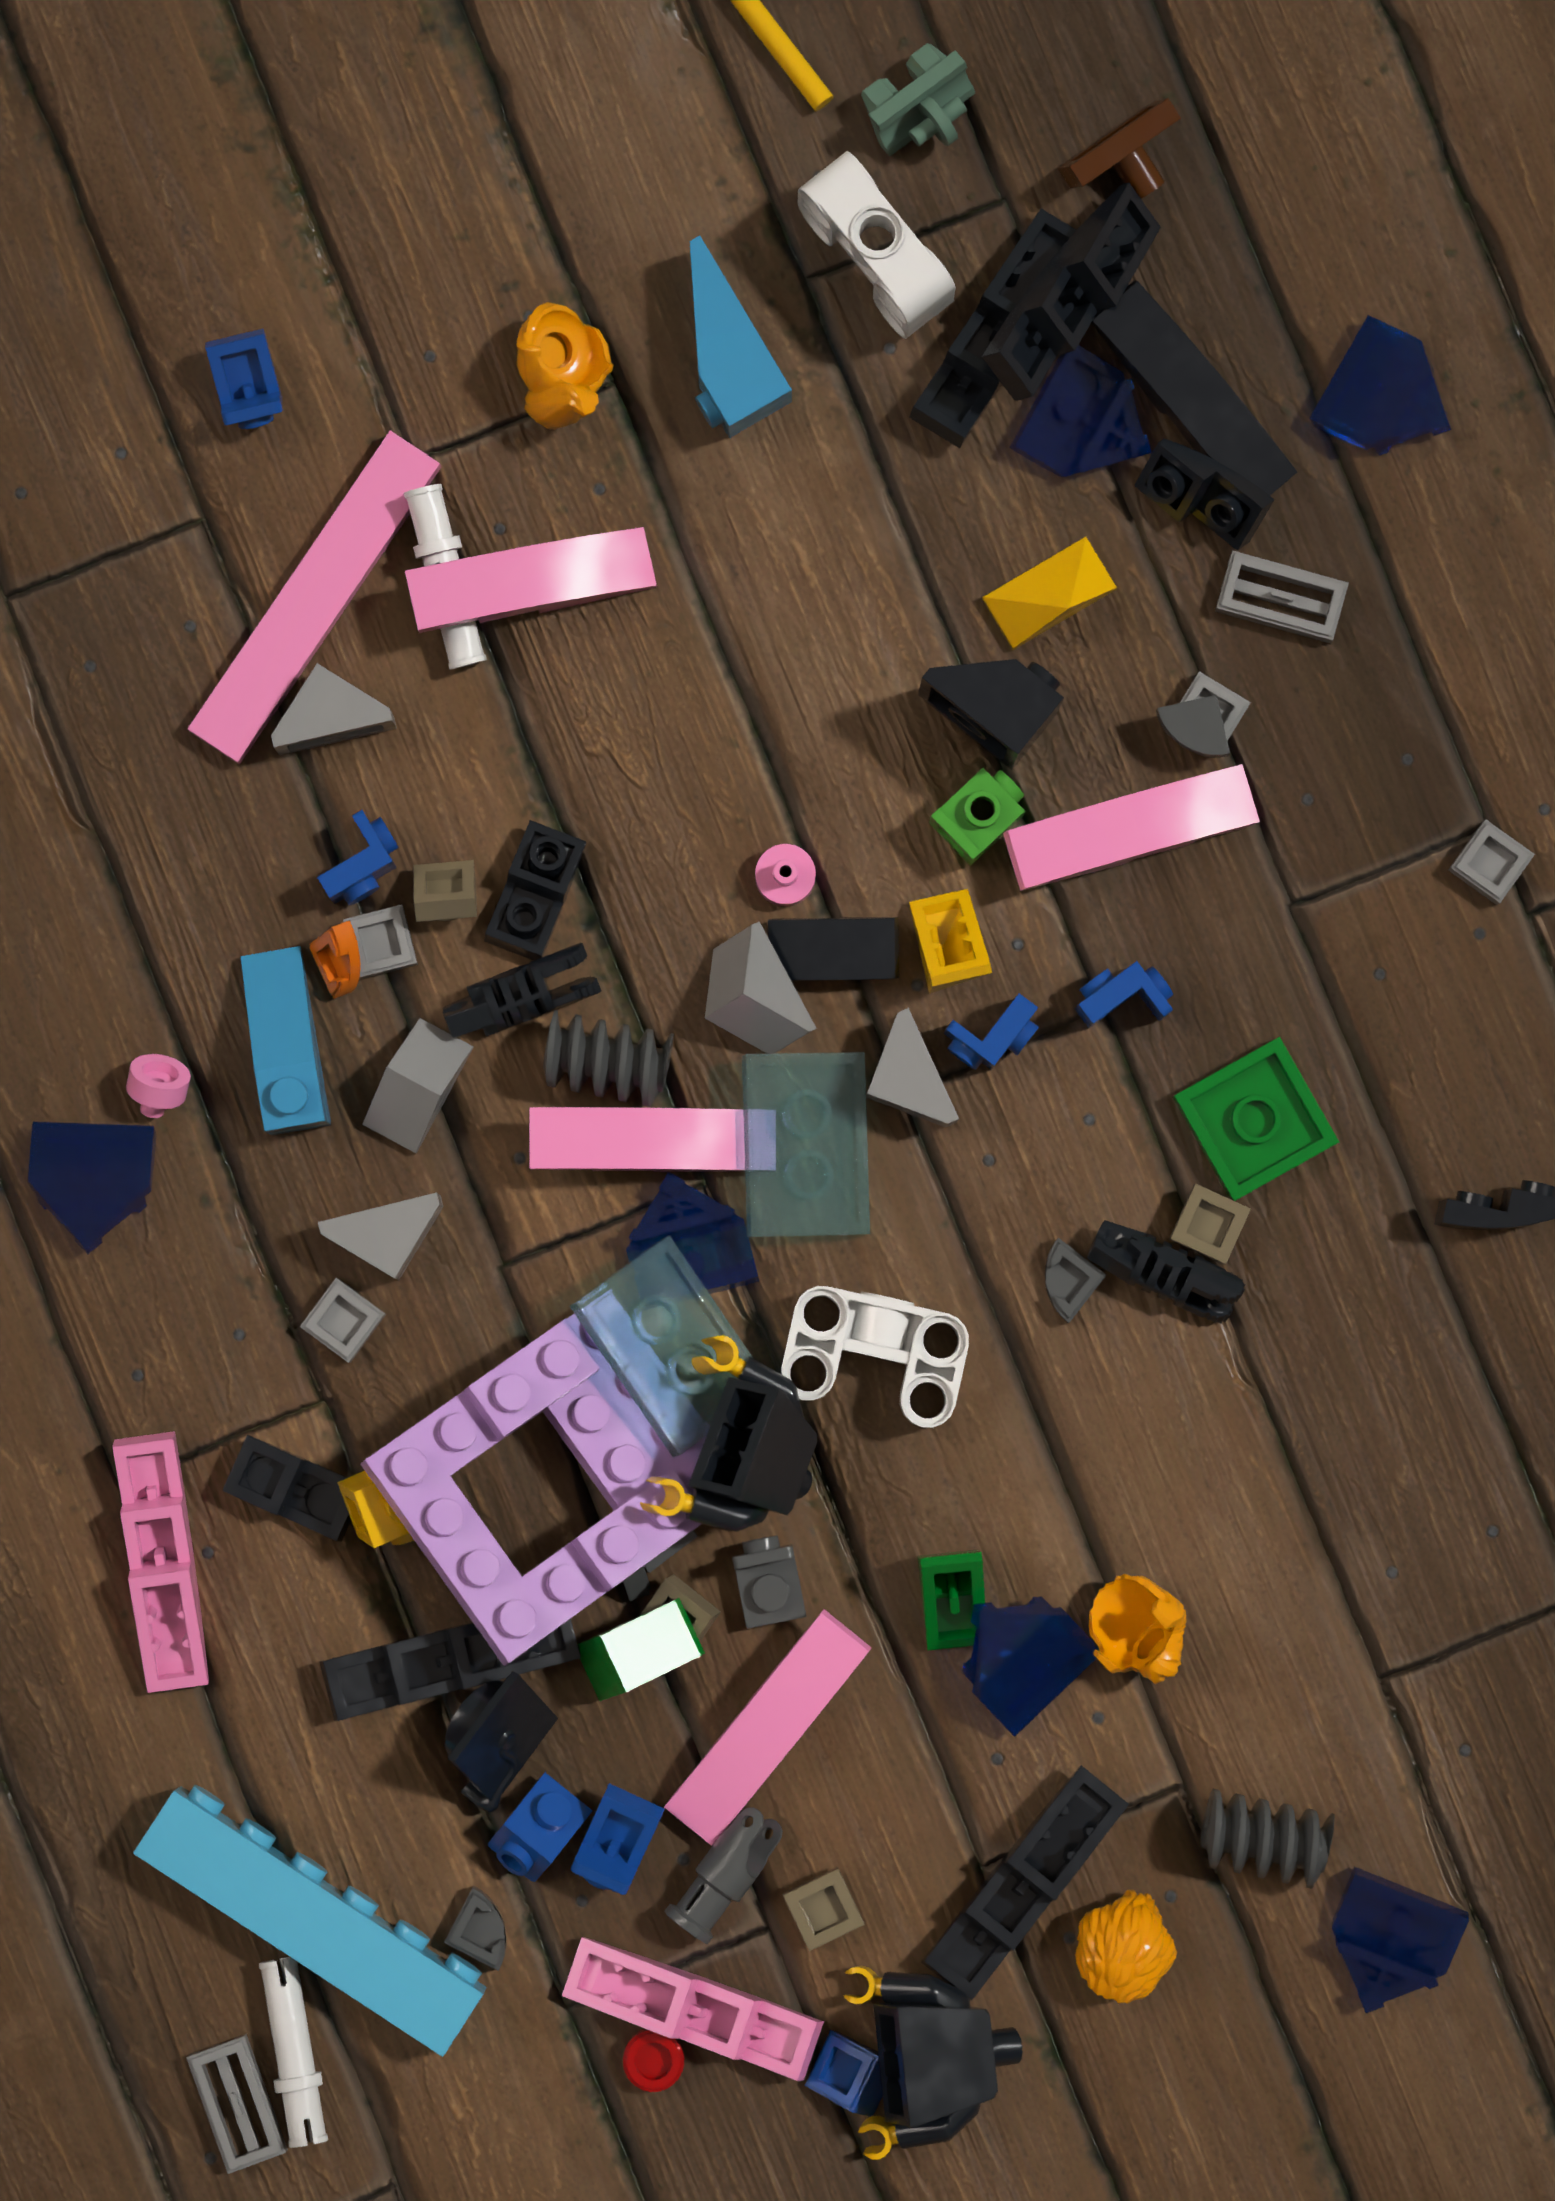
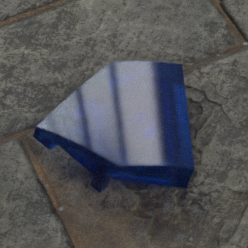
M1369 315L1310 416V420L1315 428L1365 450L1374 447L1379 456L1388 453L1391 446L1432 432L1433 436L1452 430L1436 383L1432 363L1422 341Z
M1079 345L1075 351L1059 356L1009 447L1061 478L1152 453L1147 434L1143 435L1132 390L1135 389L1133 380H1125L1122 371Z
M33 1122L28 1171L29 1186L36 1193L38 1203L45 1210L48 1209L74 1236L75 1242L87 1254L102 1244V1237L131 1213H140L147 1207L145 1196L152 1190L157 1137L155 1127Z
M668 1172L659 1186L658 1194L641 1222L631 1232L629 1236L630 1244L626 1248L642 1312L759 1282L744 1219L736 1215L735 1209L728 1205L720 1204L687 1185L681 1178Z
M1042 1596L1032 1597V1600L1027 1605L996 1608L991 1602L974 1604L971 1622L977 1627L972 1657L963 1664L962 1673L972 1682L973 1694L1015 1737L1097 1659L1093 1654L1095 1649L1100 1650L1061 1607L1053 1608Z
M1354 1866L1331 1926L1335 1935L1336 1946L1339 1953L1343 1956L1365 2012L1369 2013L1384 2007V2002L1423 1987L1431 1989L1439 1986L1438 1977L1447 1973L1469 1922V1914L1467 1911Z

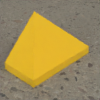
M1084 537L985 595L982 599L1014 650L1115 591L1117 587L1087 537Z
M968 889L909 902L929 994L992 973L991 963Z

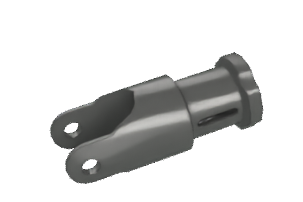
M756 1808L742 1810L696 1867L695 1870L698 1876L677 1905H668L664 1911L666 1915L695 1938L708 1945L713 1938L711 1933L713 1926L732 1901L739 1902L766 1865L770 1854L779 1844L783 1832L781 1825L773 1819L764 1820L763 1814ZM749 1817H752V1818H753V1823H752V1825L749 1826V1827H746V1826H745V1821H746ZM772 1829V1837L770 1839H766V1832Z

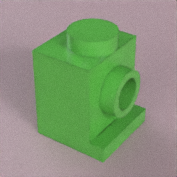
M982 768L941 808H938L931 815L929 824L971 866L1003 836L1004 832L1008 831L1023 817L1025 810L1018 802L1024 797V794L1003 771L999 770L995 775L991 776ZM980 799L990 802L994 809L993 816L983 821L976 819L970 809L973 802Z

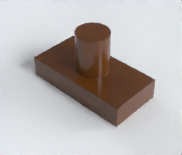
M1169 98L1155 100L1057 169L1071 189L1085 186L1100 174L1113 167L1123 184L1129 182L1142 199L1165 183L1142 145L1177 122L1181 117Z

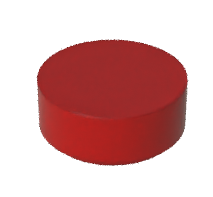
M643 2029L633 2035L625 2047L623 2055L625 2074L631 2083L641 2090L648 2092L666 2090L675 2084L682 2074L685 2060L684 2050L678 2038L671 2039L648 2029Z

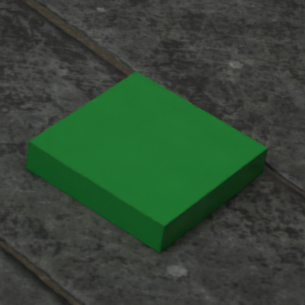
M1280 1037L1172 1097L1228 1197L1233 1201L1238 1200L1339 1143L1333 1129Z

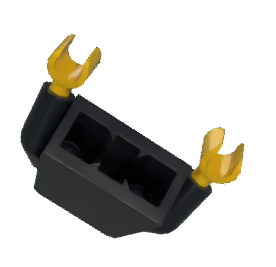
M722 1335L701 1339L704 1344L711 1346L715 1350L717 1359L715 1362L713 1359L705 1356L692 1358V1365L697 1372L703 1375L728 1372L734 1375L735 1378L728 1377L688 1486L695 1490L690 1495L685 1493L681 1484L673 1479L650 1477L646 1481L662 1485L665 1490V1499L660 1506L640 1502V1506L649 1513L662 1516H672L682 1511L686 1513L687 1520L726 1531L737 1532L763 1522L769 1511L788 1515L793 1510L795 1501L808 1493L812 1485V1475L808 1470V1466L817 1444V1433L803 1417L804 1414L796 1385L789 1378L750 1356L745 1360L739 1358L737 1345L730 1337Z
M866 1966L850 1968L845 1974L859 1973L864 1975L869 1982V1989L861 1997L845 1994L844 1998L848 2002L862 2004L870 2001L875 1996H881L883 2002H885L873 2004L885 2118L882 2116H871L864 2120L858 2130V2133L877 2130L883 2134L885 2143L880 2146L873 2145L865 2148L864 2155L871 2160H879L888 2154L891 2146L894 2144H899L901 2148L907 2149L950 2141L978 2115L981 2103L996 2097L998 2092L996 2067L1018 2064L1022 2060V2042L1018 2031L1014 2027L992 2030L991 2019L987 2009L971 2007L970 2000L965 1992L930 1974L886 1972L883 1977H878L871 1968Z

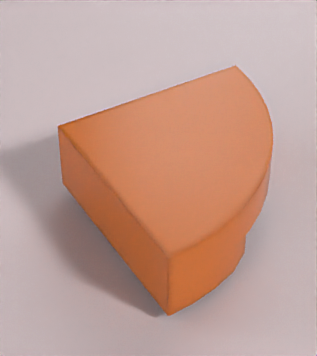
M349 920L331 927L309 944L330 995L334 999L353 992L360 977L359 948Z

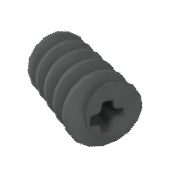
M554 1010L543 1062L547 1086L556 1088L563 1075L568 1073L571 1091L579 1093L588 1078H592L595 1096L603 1098L614 1082L617 1087L618 1099L622 1102H627L636 1087H639L642 1104L651 1107L659 1093L663 1092L674 1034L671 1033L660 1049L656 1048L653 1029L647 1028L639 1042L635 1044L632 1043L630 1026L628 1024H622L614 1039L608 1038L605 1020L599 1019L590 1034H585L582 1015L575 1014L565 1030L560 1029L558 1010Z
M1212 1789L1203 1820L1201 1847L1207 1849L1210 1868L1216 1869L1224 1854L1229 1853L1231 1854L1234 1873L1240 1874L1248 1859L1253 1858L1256 1862L1258 1878L1264 1879L1272 1864L1277 1863L1280 1866L1282 1883L1288 1884L1297 1868H1301L1304 1870L1306 1888L1313 1889L1327 1864L1334 1832L1335 1814L1331 1813L1320 1829L1319 1817L1314 1809L1307 1808L1296 1824L1294 1809L1290 1804L1283 1803L1272 1819L1268 1800L1259 1798L1248 1814L1244 1795L1235 1793L1224 1809L1220 1790Z

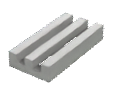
M1231 552L1215 612L1331 644L1345 599L1348 582L1244 553ZM1242 569L1332 594L1331 602L1328 604L1238 579L1239 571ZM1236 592L1326 617L1323 625L1232 599L1233 593Z
M247 2034L238 2036L225 2043H219L209 2049L192 2053L186 2057L228 2174L287 2152L288 2149ZM234 2053L238 2055L269 2145L262 2148L228 2056ZM212 2061H215L248 2152L240 2156L237 2155L205 2065Z

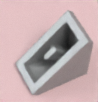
M317 663L273 731L271 738L277 753L283 755L397 729L394 715L389 707Z
M760 921L750 925L713 949L705 1019L769 1055L779 1052L817 1029Z
M909 1008L896 1015L866 1098L940 1126L948 1127L957 1123L959 1117Z
M420 1018L386 1067L362 1125L417 1154L474 1047L457 1037L453 1038L451 1034Z
M436 1192L318 1222L320 1234L394 1279L400 1280L443 1209L442 1198Z

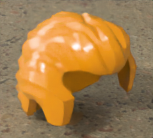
M1127 1574L1116 1576L1114 1581L1106 1583L1104 1588L1099 1589L1093 1599V1607L1089 1611V1634L1099 1647L1100 1651L1095 1649L1093 1654L1103 1667L1112 1674L1118 1672L1125 1673L1131 1670L1140 1672L1143 1677L1148 1678L1154 1684L1163 1682L1165 1677H1174L1178 1673V1666L1181 1665L1184 1628L1186 1627V1611L1183 1604L1168 1591L1144 1576H1131Z
M1127 1890L1123 1897L1115 1900L1112 1905L1107 1904L1102 1908H1094L1086 1912L1079 1922L1077 1938L1079 1942L1075 1953L1076 1964L1081 1977L1087 1980L1088 1987L1096 1995H1101L1105 1999H1114L1119 2004L1143 1999L1155 1989L1160 1979L1173 1965L1177 1956L1174 1939L1171 1938V1934L1167 1932V1929L1162 1924V1916L1155 1905V1900L1152 1899L1150 1894H1137L1135 1890Z

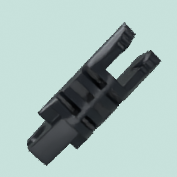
M583 943L569 946L525 965H520L494 977L467 986L469 996L443 1007V1016L452 1037L455 1038L482 1028L485 1035L489 1036L600 993L601 988L595 976L579 978L550 990L546 981L547 977L573 968L587 959L588 955Z
M1106 1220L1103 1221L1094 1237L1087 1256L1089 1260L1127 1284L1135 1286L1137 1283L1142 1286L1141 1290L1147 1293H1151V1291L1158 1293L1157 1297L1164 1301L1167 1298L1174 1300L1173 1305L1202 1318L1205 1317L1208 1320L1214 1321V1323L1219 1322L1221 1324L1222 1321L1226 1322L1233 1311V1303L1238 1302L1245 1291L1244 1287L1246 1284L1242 1282L1243 1279H1240L1238 1275L1227 1272L1226 1269L1208 1262L1199 1256L1191 1258L1187 1256L1188 1251L1181 1248L1177 1251L1172 1248V1244L1163 1241L1162 1244L1156 1242V1237L1151 1234Z

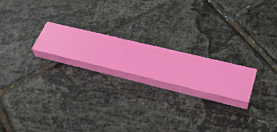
M391 430L388 432L188 727L192 734L239 765L241 764L409 516L410 510L407 499L404 497V492L429 486L441 469L439 462Z

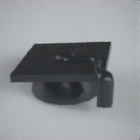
M514 1671L509 1674L504 1682L501 1680L487 1682L469 1695L452 1717L446 1732L445 1748L449 1755L448 1759L470 1781L461 1790V1793L485 1812H494L499 1807L504 1791L558 1720V1717L523 1678Z

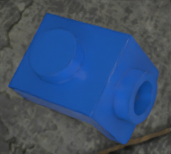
M264 328L205 342V349L218 393L224 425L238 423L240 429H251L272 422L274 420L273 414L283 411V404Z
M363 810L353 814L352 817L369 847L317 877L334 904L343 899L346 900L349 906L362 901L380 888L376 881L378 878L397 868L389 855L399 848L381 816L370 822Z
M1136 961L1116 977L1107 968L1079 989L1085 1000L1075 1008V1011L1087 1027L1091 1028L1138 993L1154 1016L1160 1021L1173 1011L1167 1000L1174 994L1165 979L1153 966L1144 971L1138 961Z
M1018 993L983 1041L952 1020L944 1031V1034L952 1040L947 1049L974 1070H977L981 1063L992 1070L1007 1049L1018 1056L1037 1031L1039 1026L1030 1019L1038 1007Z
M545 1772L491 1838L488 1846L496 1852L499 1862L508 1871L518 1876H525L530 1881L535 1882L558 1856L592 1810Z
M609 1783L570 1868L571 1871L584 1877L594 1887L626 1895L665 1809Z

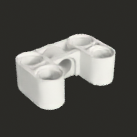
M846 151L798 189V207L808 224L828 246H832L837 241L874 285L873 300L877 308L902 338L907 339L954 301L956 287L946 268L934 253L920 242L878 190L874 180L864 166L850 152ZM879 226L889 231L894 241L884 250L875 251L868 249L862 243L860 235L870 227Z
M816 1286L804 1292L799 1297L795 1306L781 1374L791 1380L790 1369L798 1358L803 1356L818 1358L826 1369V1378L823 1385L814 1391H803L797 1388L800 1400L813 1401L823 1397L831 1390L836 1379L842 1350L905 1364L906 1368L899 1400L901 1411L910 1423L919 1427L933 1428L948 1420L955 1408L969 1347V1335L965 1325L957 1317L948 1313L914 1306V1303L867 1292L859 1294L828 1286ZM818 1296L832 1299L839 1309L837 1324L825 1332L811 1329L804 1318L806 1304ZM936 1323H944L950 1326L956 1332L958 1338L955 1352L950 1357L944 1359L931 1356L923 1344L926 1330ZM924 1382L937 1385L944 1395L942 1411L932 1418L918 1416L910 1405V1395L913 1389Z

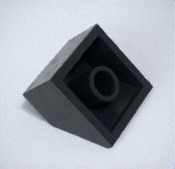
M1017 659L929 668L921 679L918 693L919 697L1010 770L1017 765L1056 717L1064 699L1056 691L1060 686L1059 681L1050 672L1033 661L1026 667Z

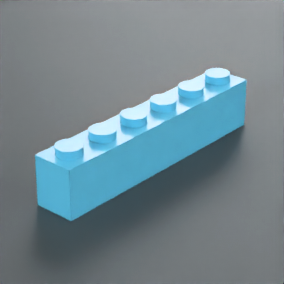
M194 1785L189 1792L180 1786L172 1792L133 1854L443 2057L487 1988L477 1981L482 1974L479 1969L453 1953L449 1955L447 1960L443 1959L426 1947L430 1938L408 1922L399 1919L396 1926H393L376 1915L375 1911L379 1905L358 1889L348 1886L344 1893L323 1880L328 1871L306 1855L296 1852L293 1859L274 1848L272 1844L276 1837L261 1825L247 1818L239 1825L221 1813L225 1803L204 1788Z

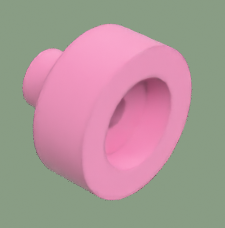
M792 844L773 846L766 850L757 862L755 869L757 888L761 895L772 904L784 907L796 905L809 896L815 884L816 870L814 863L808 853L798 846ZM787 869L791 872V875L783 877L780 875V872Z
M160 1054L142 1055L135 1058L130 1065L126 1090L133 1100L141 1104L140 1112L150 1118H159L164 1115L165 1109H172L184 1103L191 1077L190 1071L183 1063L172 1057Z

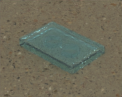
M865 1052L742 1055L747 1238L870 1234Z
M670 1235L660 1239L570 1305L574 1314L672 1457L681 1455L707 1435L728 1377L735 1378L734 1375L728 1372L703 1375L697 1372L692 1365V1358L705 1356L713 1359L715 1362L717 1359L715 1350L711 1346L704 1344L701 1339L722 1335L730 1337L737 1345L739 1358L745 1360L748 1356L752 1357Z

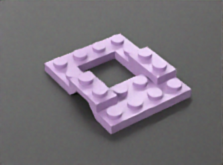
M607 1290L569 1318L562 1320L469 1385L463 1392L372 1454L360 1465L505 1666L701 1524L687 1520L686 1513L682 1511L672 1516L649 1513L643 1510L640 1502L660 1506L665 1499V1490L662 1485L646 1481L650 1477L673 1479L681 1484L685 1493L692 1494L695 1489H692L688 1484L709 1430L612 1294ZM543 1411L613 1509V1512L522 1577L451 1476Z

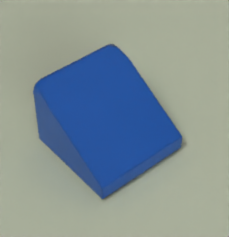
M830 2030L804 2086L852 2113L869 2117L873 2116L883 2096L878 2051L837 2031Z

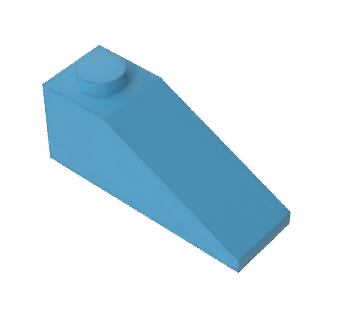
M699 235L690 241L699 388L702 391L701 394L695 396V400L711 428L721 424L729 438L790 404L792 402V389Z
M301 946L240 956L253 1065L264 1131L270 1135H277L331 1125Z

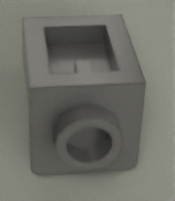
M778 1535L742 1542L744 1554L732 1556L746 1628L807 1617L792 1544L780 1546Z

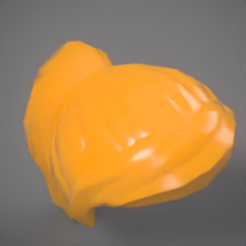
M550 302L537 306L519 330L517 338V368L522 380L529 389L525 397L526 404L524 407L527 414L545 428L555 430L577 423L582 417L595 411L596 405L599 403L596 392L602 386L607 375L612 372L614 364L611 363L608 343L599 329L583 324L576 312L567 306Z

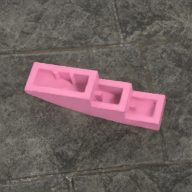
M644 527L524 546L405 571L419 633L477 620L483 623L537 610L543 613L657 587Z
M1241 764L1008 830L1003 833L1020 891L1123 865L1144 856L1187 846L1197 840L1250 827L1260 822L1243 765Z
M530 1107V1170L775 1171V1110Z
M175 1431L115 1439L112 1448L122 1501L120 1515L130 1568L128 1582L147 1693L208 1685L209 1676L197 1576Z
M823 1609L753 1694L745 1707L712 1745L705 1757L672 1795L664 1808L712 1846L813 1723L872 1647Z
M582 1937L562 1993L563 1997L665 2037L685 2040L733 2060L742 2059L796 2081L805 2079L824 2021L716 1981L586 1937Z

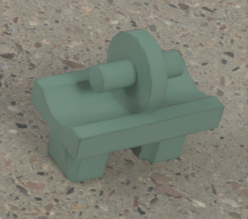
M927 43L914 52L906 63L909 75L914 79L913 82L898 91L887 78L878 79L862 91L861 96L878 143L889 157L912 140L920 146L935 135L945 146H949L958 139V134L951 122L967 111L963 102L974 95L975 90L966 74V62L956 51L946 56L933 45Z

